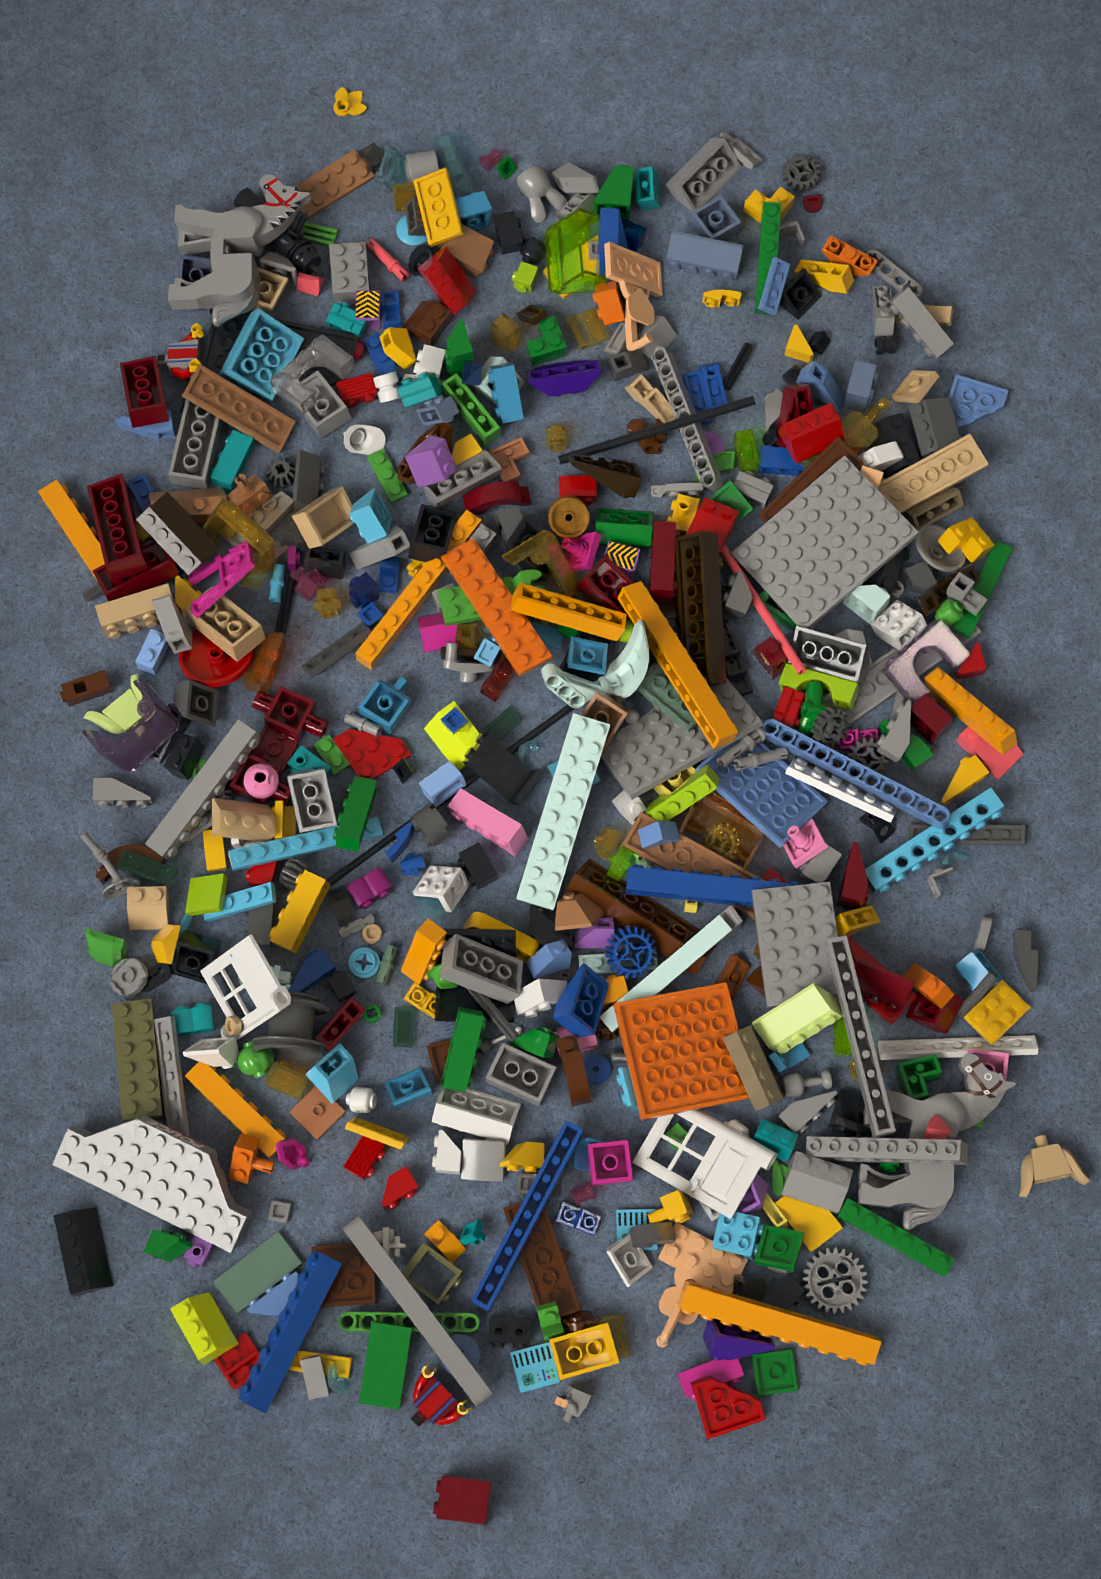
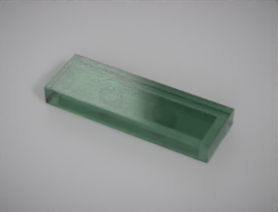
M123 850L116 866L119 870L168 888H172L179 871L174 867L127 850Z

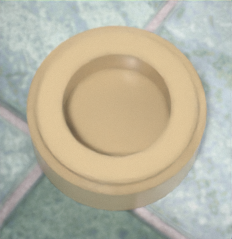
M371 924L364 927L362 935L367 943L375 944L382 938V930L378 925Z
M237 1015L226 1018L225 1029L230 1036L241 1033L242 1024Z

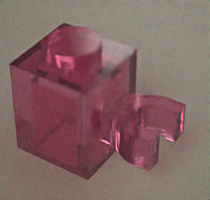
M299 566L297 570L293 569L290 573L293 579L299 581L295 591L307 602L318 597L328 581L315 568L306 572L302 566Z

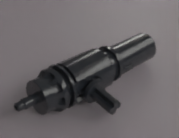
M250 188L240 191L234 200L236 207H253L265 204ZM299 211L294 222L280 236L268 244L279 255L287 257L296 270L307 275L314 272L322 278L324 273L319 268L321 258L317 255L316 248L303 236V226L308 218L307 213Z

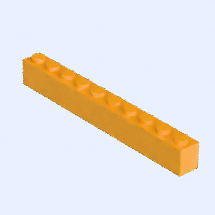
M466 510L454 525L448 551L469 541L477 528L482 524V520ZM441 556L425 562L355 653L357 661L373 670L449 571Z
M642 581L623 587L617 597L634 625L639 619L643 621L649 649L713 749L733 742L738 734L735 724L732 723L726 710L717 700L716 694L712 692L706 679L699 672L696 663L690 658L687 649L683 647L677 634L672 630L667 618L663 616L658 604L654 602L649 594V590Z
M687 1280L684 1281L678 1300L680 1309L686 1314L693 1315L698 1313L707 1320L712 1321L715 1318L721 1320L720 1322L727 1326H732V1324L739 1325L742 1330L751 1332L753 1329L759 1331V1334L765 1337L777 1336L780 1341L786 1343L794 1341L806 1349H809L810 1346L818 1348L817 1351L823 1354L835 1353L841 1359L848 1360V1358H852L857 1363L865 1366L868 1363L875 1364L881 1345V1340L878 1336Z

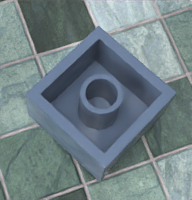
M721 195L691 212L690 224L699 236L726 241L740 233L741 221Z
M857 360L854 361L843 408L864 413L865 408L870 407L878 373L875 372L876 365Z

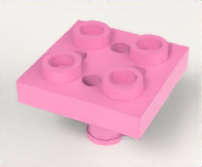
M813 819L809 820L800 830L797 826L790 827L787 833L791 839L783 845L796 869L828 848Z

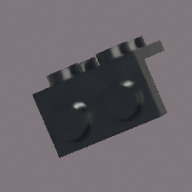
M845 1089L840 1090L828 1126L833 1127L837 1132L849 1133L854 1138L872 1137L870 1126H863L865 1106L863 1096Z

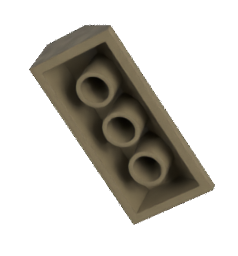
M753 1025L723 1037L755 1111L784 1099L785 1096Z

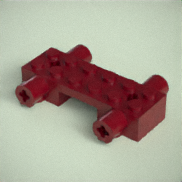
M280 686L275 697L262 691L257 692L252 708L266 714L264 717L265 725L260 733V742L248 754L246 762L236 770V775L231 779L232 782L229 785L234 794L257 804L268 805L271 798L283 801L287 805L290 803L292 796L289 784L280 781L288 766L287 762L293 756L305 731L322 738L329 725L328 720L314 715L317 709L314 700ZM255 764H268L278 774V788L274 794L267 798H255L244 787L245 773ZM258 773L255 776V780L260 778L258 783H262L265 781L266 775Z

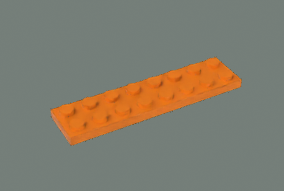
M474 538L441 556V559L519 677L552 660L551 653L525 614L511 611V593Z

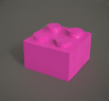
M628 1140L587 1145L591 1187L630 1183L633 1180Z

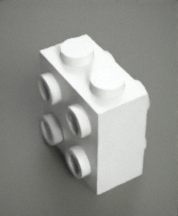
M896 600L871 623L878 638L900 651L928 627L921 613L899 600Z

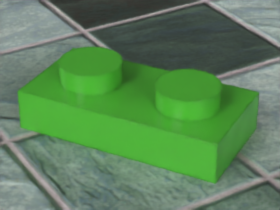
M330 735L313 744L323 761L332 768L334 776L350 767L349 762Z

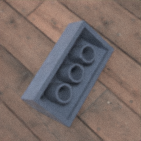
M672 230L666 266L672 270H687L691 274L701 273L709 278L716 276L725 281H736L743 245Z

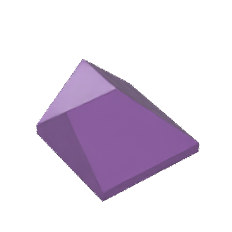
M758 1174L755 1176L736 1212L750 1215L761 1211L768 1184Z

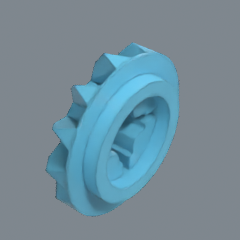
M362 947L356 949L350 955L348 965L354 976L361 979L370 978L377 973L380 960L374 950ZM366 955L367 962L370 964L366 965L363 971L361 964L357 962L363 961Z

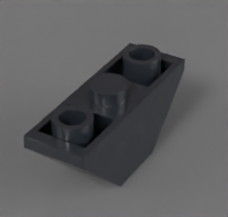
M531 904L530 937L536 939L540 943L541 948L546 944L564 939L569 950H572L574 948L573 937L567 932L563 933L561 930H555V920L548 919L545 916L546 912L540 906L536 907L534 904Z

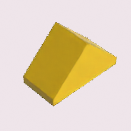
M796 324L787 343L785 355L810 363L813 360L814 354Z

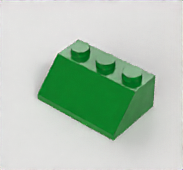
M463 319L459 320L447 339V348H444L447 375L453 376L457 373L460 378H462L464 361L473 362V350Z
M597 508L596 532L601 535L600 545H608V542L612 541L627 546L634 545L638 548L651 547L653 512Z

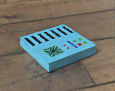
M656 1209L616 1210L617 1241L630 1234L629 1229L631 1227L650 1224L648 1213H652ZM654 1244L652 1248H642L643 1251L658 1250L657 1244Z
M550 1342L510 1352L520 1393L560 1383Z

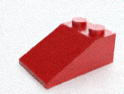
M705 497L686 535L700 531L718 533L720 554L736 527L739 511Z

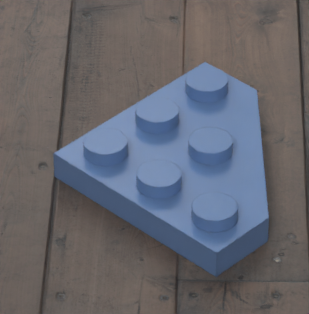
M956 374L949 398L958 430L1002 410L1009 390Z

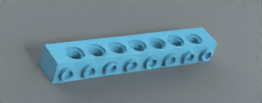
M989 788L952 812L949 824L945 828L929 827L866 868L865 873L868 885L875 894L879 891L881 893L887 891L891 887V883L902 881L911 870L916 872L923 866L922 863L927 860L929 862L933 861L939 856V852L942 850L948 851L955 845L954 842L957 840H965L974 829L978 831L986 826V822L991 818L995 820L1003 814V803L993 789ZM985 808L987 813L981 815L977 812V809ZM968 818L971 820V824L964 825L961 819ZM951 828L955 831V834L952 836L947 835L945 830ZM937 839L939 841V845L932 846L929 843V840ZM920 849L923 851V855L915 856L913 851ZM903 859L907 862V866L900 867L897 861ZM883 870H889L891 872V876L883 877L881 875V872Z

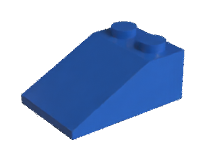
M582 964L558 999L553 1019L573 1035L576 1034L577 1038L595 1035L609 983L589 966Z

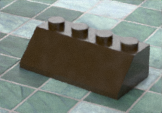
M169 492L161 496L136 519L187 575L193 573L219 548Z

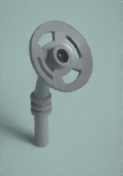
M86 831L80 834L81 839L93 851V856L99 862H102L113 878L112 884L107 886L102 892L104 898L113 899L127 893V885H130L128 887H139L140 881L137 878L124 879L120 876L109 860L105 850L101 846L99 847Z

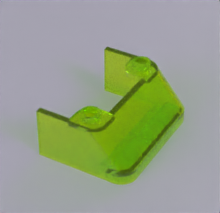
M578 208L546 230L545 248L548 283L551 292L556 294L586 293L593 290L595 285L603 284L607 281V278L587 270L583 271L581 245L589 239V226L600 220L599 214Z

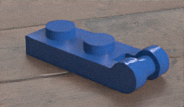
M718 362L712 363L709 366L705 364L699 365L710 409L727 404Z

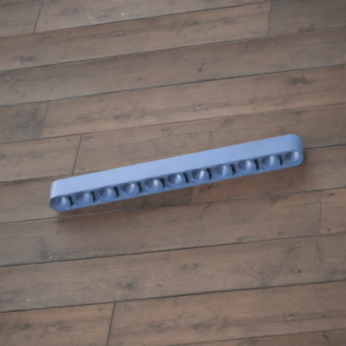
M767 719L763 722L762 730L766 735L767 741L779 747L784 746L792 754L936 828L943 829L949 824L950 812L946 807L774 719ZM770 727H773V728L776 729V730H775L774 732H772V733H769V732L766 731V730H767L768 728H770ZM785 736H791L792 740L784 741L783 738ZM801 745L809 746L807 750H801L799 747ZM819 753L826 755L823 759H819L816 756ZM835 762H841L843 764L841 767L838 768L833 766ZM855 770L860 772L858 776H852L850 773ZM870 779H874L877 781V783L875 785H869L867 781ZM887 788H892L894 792L891 794H887L884 792V790ZM903 797H909L911 801L905 803L901 799ZM920 806H927L928 810L922 812L918 808ZM941 814L944 815L946 819L940 821L936 819V816Z

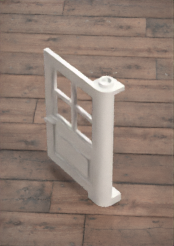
M252 934L200 971L226 1017L235 1015L227 1002L232 996H235L242 1008L245 1017L240 1019L242 1029L239 1035H234L236 1040L291 1003L290 993L285 985L281 986ZM230 964L233 965L243 983L236 989L224 969ZM219 972L222 973L232 991L226 996L223 995L213 977ZM244 988H246L257 1007L250 1013L238 994ZM223 1025L221 1028V1036L234 1037L230 1036L226 1032L225 1025Z
M700 1109L677 1113V1115L693 1123L682 1144L663 1134L674 1114L658 1117L632 1163L732 1219L759 1169L763 1168L768 1171L778 1154ZM697 1126L716 1136L704 1157L685 1147ZM661 1138L679 1148L668 1169L650 1159ZM683 1150L701 1160L690 1181L672 1172Z

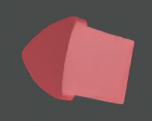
M299 272L297 276V291L318 297L325 276L320 278L318 275L315 277Z
M935 1115L930 1119L922 1139L946 1140L951 1131L947 1124L939 1116Z

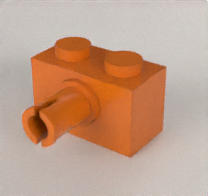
M611 281L595 285V292L592 295L594 303H598L599 309H597L599 319L603 320L604 325L625 321L624 304L617 282Z
M240 1134L234 1146L228 1179L248 1184L254 1169L269 1174L272 1173L275 1162L258 1158L260 1138Z

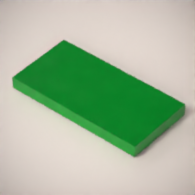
M371 1321L359 1403L393 1409L400 1408L412 1331L411 1326Z

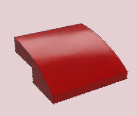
M246 1332L236 1338L239 1343L238 1345L214 1359L233 1390L247 1382L252 1367L255 1366L259 1359L260 1353Z

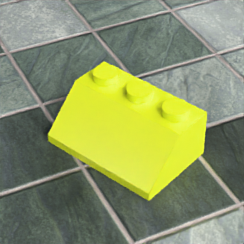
M455 701L440 710L424 728L447 760L458 771L466 767L463 763V760L466 758L464 754L469 748L475 746L477 743L475 740L480 733ZM456 707L468 720V723L453 735L441 722V718Z
M210 1292L189 1297L170 1308L196 1357L203 1366L239 1344Z

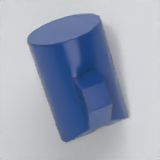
M409 853L400 861L403 875L416 877L420 875V870L426 868L421 854L413 856L412 853Z

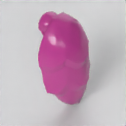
M292 1138L280 1140L276 1143L275 1149L278 1154V1160L283 1165L292 1170L300 1167L305 1168L309 1165L310 1160L306 1157L307 1152L303 1144Z

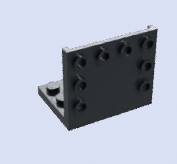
M442 928L447 932L445 941L458 934L516 958V930ZM443 947L441 949L442 953L437 959V965L442 963ZM436 985L435 1021L455 1022L458 1008L462 1007L482 1011L486 1022H493L465 987L458 985L455 988L441 989ZM488 997L507 1021L514 1023V1000L506 1004Z

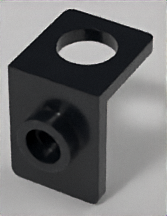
M866 812L859 818L861 823L874 831L880 843H883L895 832L890 822L869 812ZM887 826V827H888L887 833H886L885 835L881 836V835H880L881 829H882L883 827Z

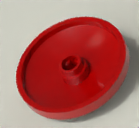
M196 629L192 632V649L179 652V665L188 680L211 688L221 687L233 683L248 671L254 660L255 650H251L237 662Z

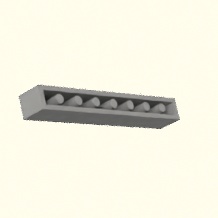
M238 719L145 844L169 861L177 854L180 845L189 838L192 829L201 822L203 814L212 807V799L222 794L227 782L234 778L236 770L246 762L251 750L258 746L261 736Z

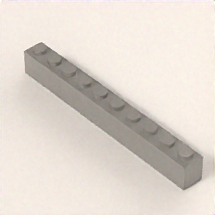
M847 935L827 939L825 947L872 1136L876 1138L890 1135L896 1130Z

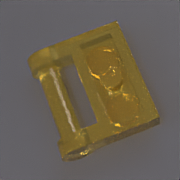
M595 307L577 315H570L565 319L566 324L570 326L578 342L580 351L608 341L610 338L601 319L598 317ZM576 322H581L589 338L588 341L584 340Z

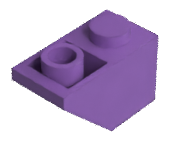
M613 917L600 918L592 927L580 928L574 933V948L605 949V946H610L611 944L607 939H614V936H612L614 932Z

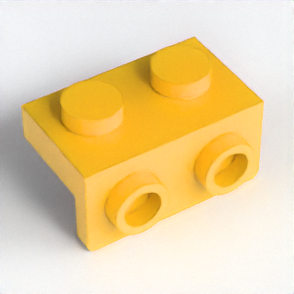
M275 801V807L271 809L275 815V840L295 836L296 814L294 806H284L283 801Z

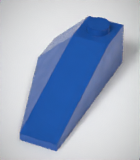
M600 208L595 281L598 283L614 281L606 278L604 244L610 241L629 249L619 209Z

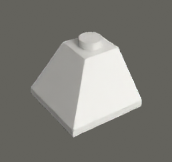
M236 1036L200 1039L183 1052L185 1057L213 1067L222 1066L223 1069L233 1067L234 1063L237 1062L239 1054Z

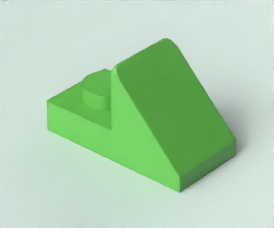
M556 1301L536 1306L544 1342L563 1336L564 1329Z

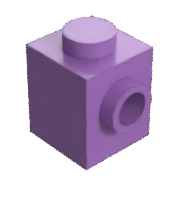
M194 1235L191 1241L193 1243L192 1248L186 1251L184 1258L188 1260L187 1264L194 1268H198L199 1265L204 1267L215 1245Z

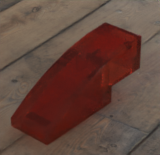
M505 654L493 667L491 674L483 682L480 690L481 694L494 702L499 699L516 674Z

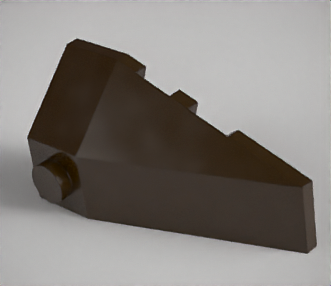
M569 454L568 458L572 466L623 498L636 497L642 477L635 463L619 459H613L612 462H608L602 457L594 460L589 456Z

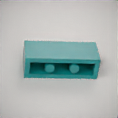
M235 430L232 431L231 435L227 436L225 448L218 454L217 465L212 467L209 476L212 484L229 491L234 490L236 486L235 478L237 476L239 479L238 475L242 473L255 446L253 437Z

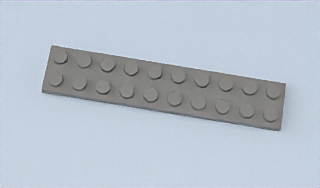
M935 619L902 651L893 648L869 665L865 681L857 682L860 691L852 710L838 706L835 707L846 712L845 715L849 716L847 722L852 725L898 691L981 635L982 631L976 625L971 637L968 639L952 631L955 624L950 627L942 626ZM831 693L823 697L822 704L825 705L826 712L827 707L832 709L834 707Z

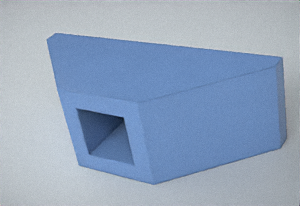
M296 1271L293 1274L292 1272L287 1273L281 1279L283 1282L277 1286L274 1284L265 1291L266 1295L261 1299L257 1297L249 1303L250 1307L247 1309L251 1315L278 1318L288 1302L290 1293L298 1283V1273Z

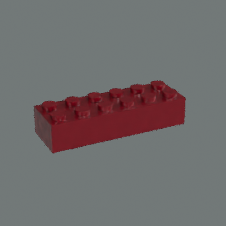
M119 474L87 485L105 567L112 580L114 581L149 569L130 489L123 475Z

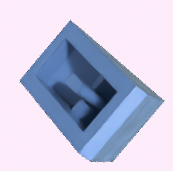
M657 821L638 830L642 849L680 841L676 822Z

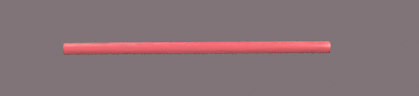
M725 544L720 554L733 574L738 571L743 573L753 596L751 602L798 675L803 674L807 669Z

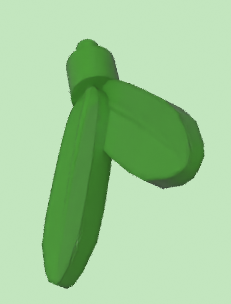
M776 1158L772 1164V1186L775 1194L780 1196L783 1189V1177H786L788 1167L779 1164Z

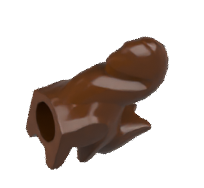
M657 418L655 426L663 424L660 422V419ZM633 419L627 425V431L630 434L647 429V425L642 419ZM668 432L639 440L637 443L642 447L645 454H661V443L665 442L664 438H666L665 435Z

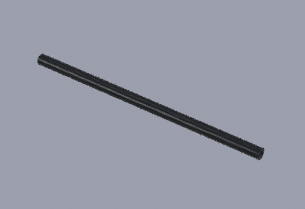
M753 396L572 451L558 456V459L562 465L570 462L569 454L591 456L756 405Z

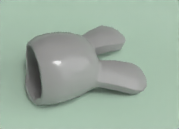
M532 166L517 177L519 189L530 201V211L534 222L541 223L546 217L540 198L545 196L558 211L567 203L566 198L550 185L549 178L541 166Z

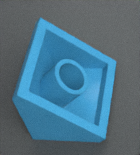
M421 1067L384 1082L395 1110L432 1096L431 1088Z

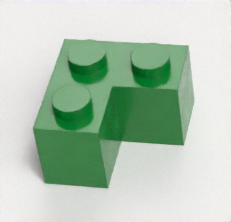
M556 316L545 318L538 323L540 338L526 341V351L532 366L567 355V346Z
M936 1054L898 1063L895 1070L902 1093L916 1100L928 1099L929 1093L925 1083L939 1080L942 1074Z

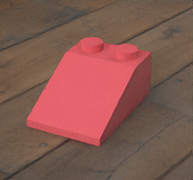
M969 726L956 740L971 756L976 754L986 769L997 780L1024 755L1017 745L1002 755Z

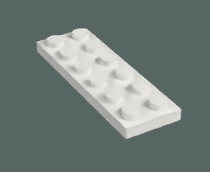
M794 757L786 770V774L890 823L897 811V807L833 774L825 772L824 769L818 766L814 767L808 764V761L802 758L797 759Z

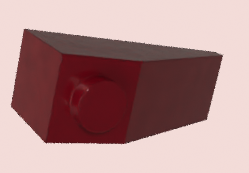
M353 997L349 998L334 1013L314 1040L325 1044V1050L329 1053L366 1010Z

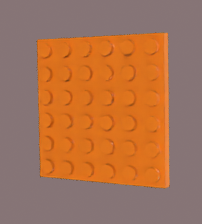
M727 982L613 1004L641 1121L750 1099L723 1040V1037L739 1030Z

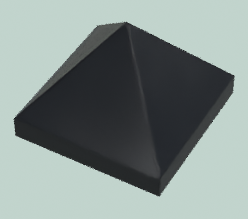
M402 758L393 767L402 784L414 774L412 767L405 758Z

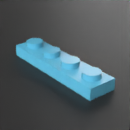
M268 882L225 895L223 911L204 914V920L210 922L275 903L274 883Z

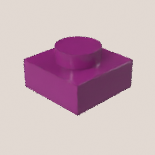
M289 546L288 568L289 571H297V564L301 563V554L297 553L296 546Z

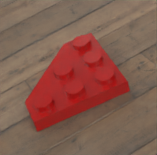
M348 729L333 738V741L349 762L357 777L375 780L392 769L402 758L408 759L412 756L402 739L383 735L375 737L370 733Z
M712 1376L690 1382L707 1440L766 1420L759 1398Z

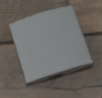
M463 1139L461 1179L504 1181L505 1168L500 1167V1162L505 1158L506 1141Z

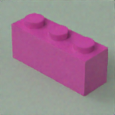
M715 1359L679 1373L677 1377L685 1398L691 1397V1400H695L690 1382L712 1376L722 1382H728L729 1385H734L741 1382L740 1377H743L744 1373L738 1359Z

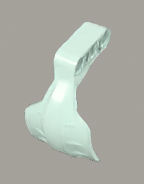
M639 619L635 623L626 647L610 664L605 676L599 677L595 682H591L564 672L555 664H546L541 669V674L547 688L570 707L576 709L591 700L597 689L609 696L615 695L622 698L631 696L643 681L649 663V646L643 621Z

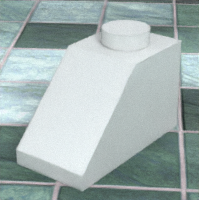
M896 441L873 447L858 456L864 462L863 466L878 471H883L904 458Z

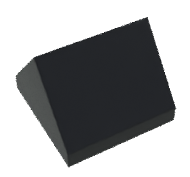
M819 331L813 334L808 345L811 350L822 355L831 340L825 331Z

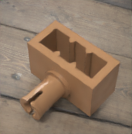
M240 474L238 476L241 481L236 476L235 482L238 487L226 495L231 507L243 519L273 497L268 486L255 474L249 479L244 474Z

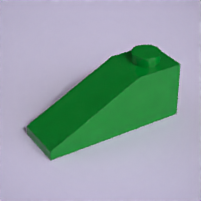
M886 719L878 724L885 735L889 730L886 727L890 722ZM910 733V743L901 758L908 768L913 771L934 755L928 743Z

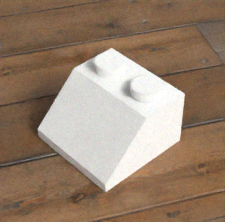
M537 979L522 987L520 995L514 999L517 1015L533 1018L538 1015V1012L549 1010L553 1004L557 1003L566 989L567 981Z

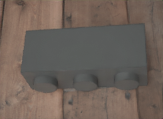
M275 903L251 909L245 914V923H248V931H244V939L252 934L259 948L272 949L269 934L274 925Z

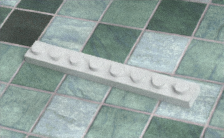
M1035 1035L1001 1036L993 1045L984 1037L878 1041L880 1060L917 1059L936 1054L937 1058L964 1057L968 1054L969 1048L1009 1053V1056L1038 1055Z

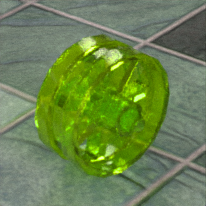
M621 844L616 855L613 854L612 857L608 856L607 858L610 860L609 863L611 865L606 876L612 877L619 882L624 871L627 872L628 867H631L629 861L634 852L626 849Z

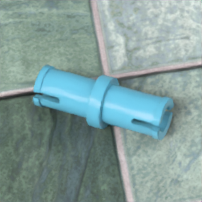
M281 564L274 565L273 576L269 583L271 586L269 601L272 603H280L282 588H284L285 584L283 579L286 567Z

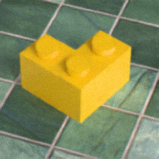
M781 186L770 199L755 189L744 202L743 212L761 224L763 201L781 203V221L793 207L795 196Z
M972 517L950 526L937 540L948 554L961 550L971 563L985 557L994 547V543L990 540L989 536L985 534Z

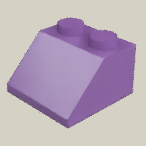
M430 435L405 456L418 487L444 481L458 470L446 440Z

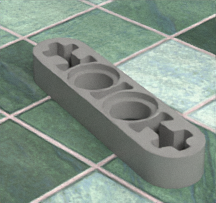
M869 250L866 253L871 257L875 256L876 260H878L873 269L875 273L898 291H901L910 283L909 288L917 290V294L914 293L918 299L921 297L922 287L877 250ZM889 267L891 272L884 273L881 268ZM899 277L903 278L905 280V283L901 285L897 284L895 279Z

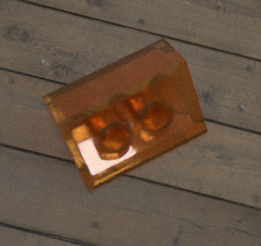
M281 632L264 633L266 639L256 646L257 652L249 673L246 672L243 678L246 690L255 693L258 691L269 693L287 646L284 633Z

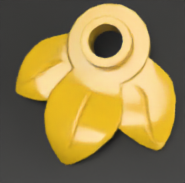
M341 87L335 93L334 112L338 116H346L348 114L357 116L366 111L367 106L361 103L362 91L348 93L344 87Z

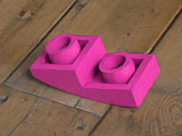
M878 729L848 730V733H844L845 739H840V750H852L850 745L855 747V740L861 743L862 737H865L866 741H869V738L872 737L875 743V741L879 740Z

